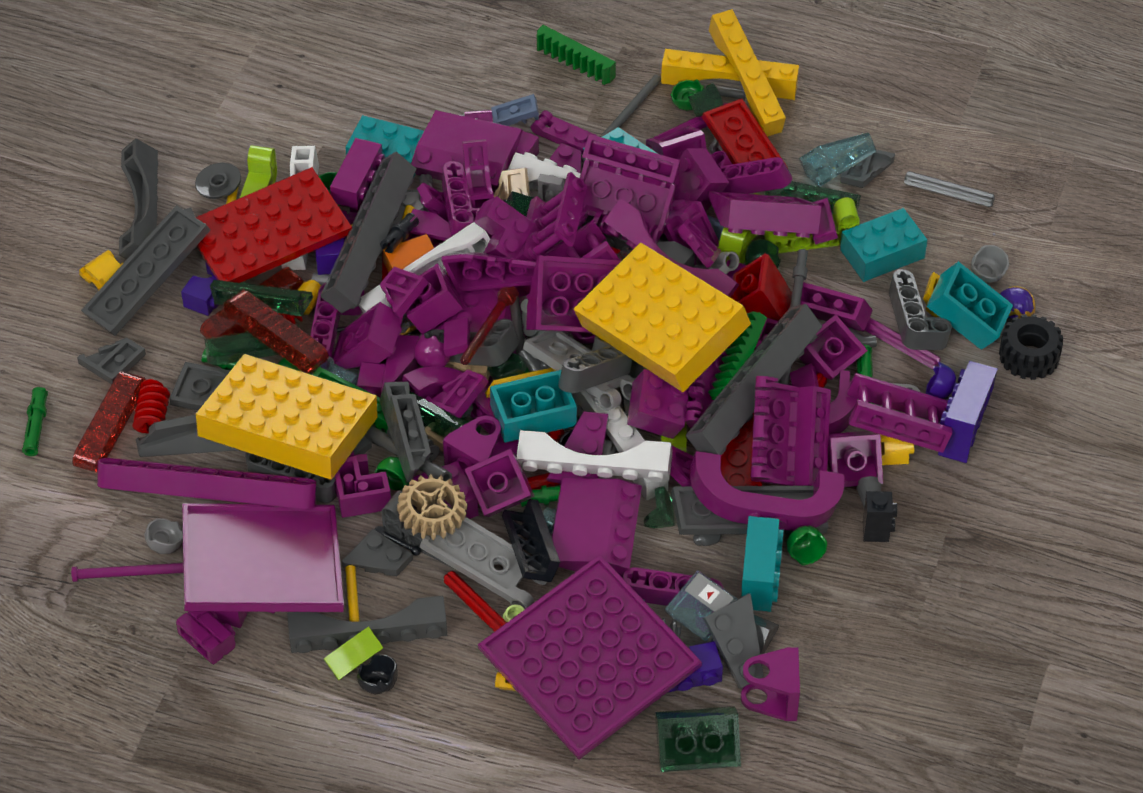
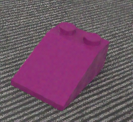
M382 302L377 303L340 332L329 369L336 371L360 367L361 362L379 364L387 357L390 358L396 351L397 346L395 342L402 331L401 323L404 316L400 319L390 307Z

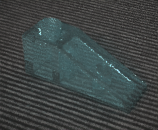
M864 133L817 146L801 156L799 160L805 174L818 187H821L875 153L876 148L871 135Z

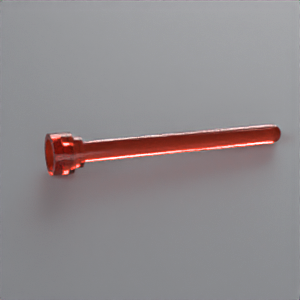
M514 286L503 287L498 291V302L460 359L463 365L470 363L505 307L515 303L519 292Z

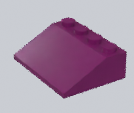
M435 110L416 146L411 164L416 168V175L429 174L432 176V179L442 181L445 163L455 161L461 163L464 167L462 141L486 139L492 191L495 193V190L499 187L502 171L508 170L517 151L523 130Z
M709 191L708 196L721 226L728 228V232L742 233L743 229L751 230V234L765 235V231H773V235L787 236L788 232L796 233L797 237L809 238L810 234L819 233L821 205L799 197Z
M538 255L527 304L526 330L591 333L582 327L573 309L622 260Z
M563 478L561 480L552 531V540L560 560L559 567L576 572L600 554L623 578L624 572L630 569L642 486L621 479Z

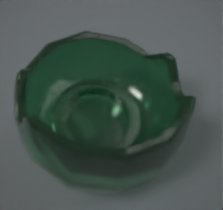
M758 239L752 241L745 254L746 266L766 253L778 269L781 262L778 255L779 248L768 240Z
M512 353L505 363L499 366L487 367L493 380L525 374L527 369L524 359L515 353Z

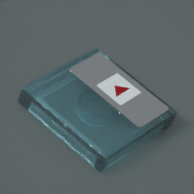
M697 570L665 608V611L697 636L707 641L711 633L703 617L737 600V598Z

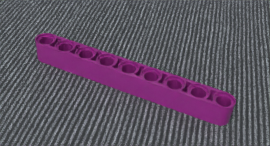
M116 458L98 460L97 486L101 488L298 509H311L316 504V481L314 479Z

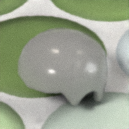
M984 245L973 256L970 268L985 283L997 282L1006 273L1009 267V258L1002 248L995 245Z
M156 518L148 524L144 537L151 550L158 554H171L181 546L183 531L178 521Z

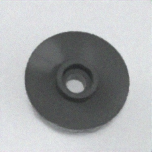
M215 163L207 166L197 175L195 186L198 193L203 197L209 199L223 198L232 194L239 187L241 174L238 168L232 164Z

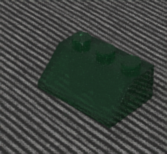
M735 706L655 712L656 738L661 772L741 766L739 717Z

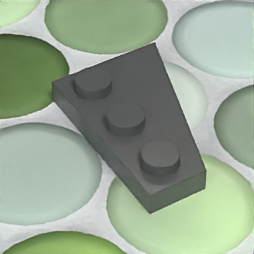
M749 593L703 617L738 688H743L750 684L743 676L744 663L749 658L760 655L751 594ZM760 663L753 664L748 669L750 675L754 678L764 676L763 667Z

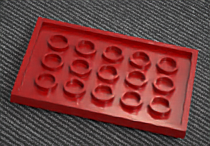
M313 167L195 217L205 223L210 229L209 233L197 245V248L223 290L344 238L352 230V226Z

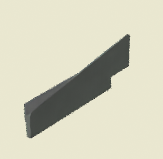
M385 382L380 397V405L406 481L410 482L414 478L415 473L429 459L431 450L416 395L409 392V382Z
M196 415L155 422L149 427V433L145 437H138L136 439L140 457L239 450L199 437Z

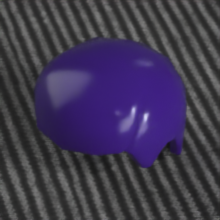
M938 362L939 366H934L933 368L935 374L927 384L926 394L944 399L952 393L956 383V375L949 366Z

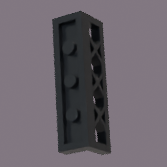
M529 499L523 513L504 510L502 518L522 577L552 582L560 560L539 501ZM515 521L522 522V525H519ZM518 534H520L521 536H523L524 538H526L527 541H525L524 539H522L521 537H519ZM523 550H526L527 552H529V553L532 554L533 556L531 557L530 555H528L527 553H525ZM530 565L536 570H530L528 566Z

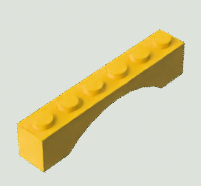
M733 9L712 15L709 32L716 47L726 55L734 67L744 89L751 113L767 137L781 133L786 117Z
M665 49L662 61L661 84L676 85L679 81H694L696 79L699 81L705 79L740 81L734 67L726 56ZM758 60L776 98L795 100L799 65Z

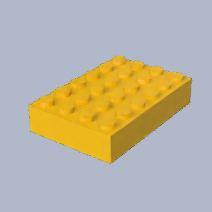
M641 242L573 309L582 327L681 392H684L751 325L743 305Z
M244 354L196 413L197 433L199 437L332 480L377 419V395Z

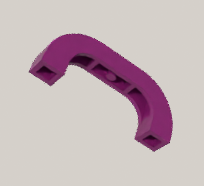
M423 367L403 375L402 382H409V392L416 395L419 406L425 403L423 400L427 396L434 398L443 392L442 386L455 380L463 372L448 367ZM485 387L472 403L473 411L470 416L473 419L485 415L494 417L490 406V398L486 397L485 394L487 391ZM491 423L480 424L489 434H492L496 429ZM500 433L491 457L508 449H512L517 457L519 439L504 443Z
M696 451L690 465L691 485L700 502L719 517L743 524H748V516L779 519V529L794 531L798 527L809 525L815 528L819 527L833 515L844 490V474L820 470L813 484V496L808 499L796 500L744 492L735 489L723 478L721 473V455Z

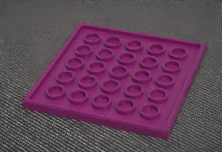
M600 554L478 644V649L578 760L702 666V662Z

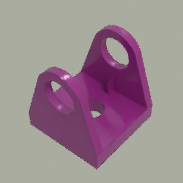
M688 126L683 129L684 136L665 142L650 138L646 140V146L660 155L679 159L687 148H706L705 134L700 129Z
M480 416L449 433L443 439L444 466L458 461L468 479L465 472L466 468L491 457L501 433L500 422L492 416ZM481 423H491L496 428L490 435H481L476 431L477 426Z
M787 647L749 658L743 665V676L750 683L744 686L741 691V702L744 707L784 721H797L800 698L799 647ZM760 663L768 667L769 674L761 679L754 678L750 675L748 669L751 665ZM759 689L765 692L767 699L761 704H753L748 701L746 695L750 690Z

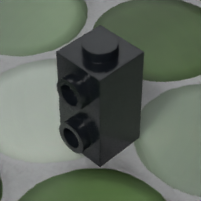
M866 491L862 520L863 542H889L890 532H895L897 502L892 501V492Z

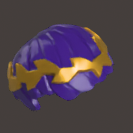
M1013 286L1000 293V295L1013 304L1008 318L1013 319L1017 317L1020 319L1021 315H1027V317H1031V314L1034 315L1035 301L1027 289Z

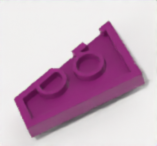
M583 411L564 447L578 453L603 455L609 419L608 414ZM562 471L559 474L550 473L547 480L548 482L561 483L563 478L599 479V476L587 473L585 476H579L572 472Z

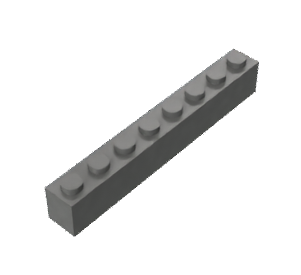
M394 152L382 159L353 222L352 230L344 242L320 295L340 313L356 308L361 302V293L369 283L368 278L377 265L376 259L378 255L383 251L380 243L391 232V225L399 215V207L407 197L406 191L414 181L413 176L416 168L398 152Z
M807 304L788 309L686 434V437L697 451L722 455L726 451L728 443L739 435L740 428L753 417L756 376H769L778 378L779 381L783 375L791 370L793 362L804 354L805 347L816 339V334L822 325Z

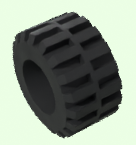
M1031 314V317L1021 315L1020 319L1017 317L1013 318L1012 322H1008L1005 329H1003L999 349L1000 362L1004 363L1006 370H1011L1012 375H1020L1022 379L1029 377L1031 380H1036V377L1045 378L1046 374L1051 375L1054 369H1057L1063 347V335H1061L1060 328L1055 327L1053 321H1046V317L1042 316L1039 318ZM1026 345L1034 346V347H1036L1037 349H1032V348H1028V347H1025V346H1026Z

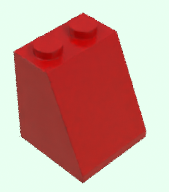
M763 254L733 274V280L740 285L730 298L743 305L747 314L750 312H760L767 318L779 321L790 308L792 291L768 254Z

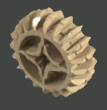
M432 474L429 475L428 479L420 475L418 482L411 479L409 486L405 485L402 489V493L398 497L399 504H397L400 522H404L405 530L412 528L413 536L421 533L422 539L429 535L433 541L436 535H440L443 539L446 537V532L453 535L455 528L460 529L462 521L466 518L465 510H467L464 492H460L459 485L452 486L453 482L451 479L443 481L442 475L438 479H434ZM444 500L450 504L452 510L447 507V504L443 502ZM412 504L421 512L420 515L414 510Z

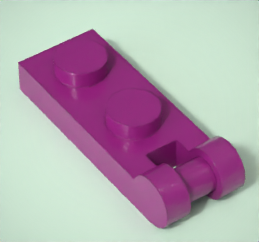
M547 110L542 111L539 115V120H535L530 127L536 135L559 145L563 143L581 150L582 155L589 134L597 136L554 117Z

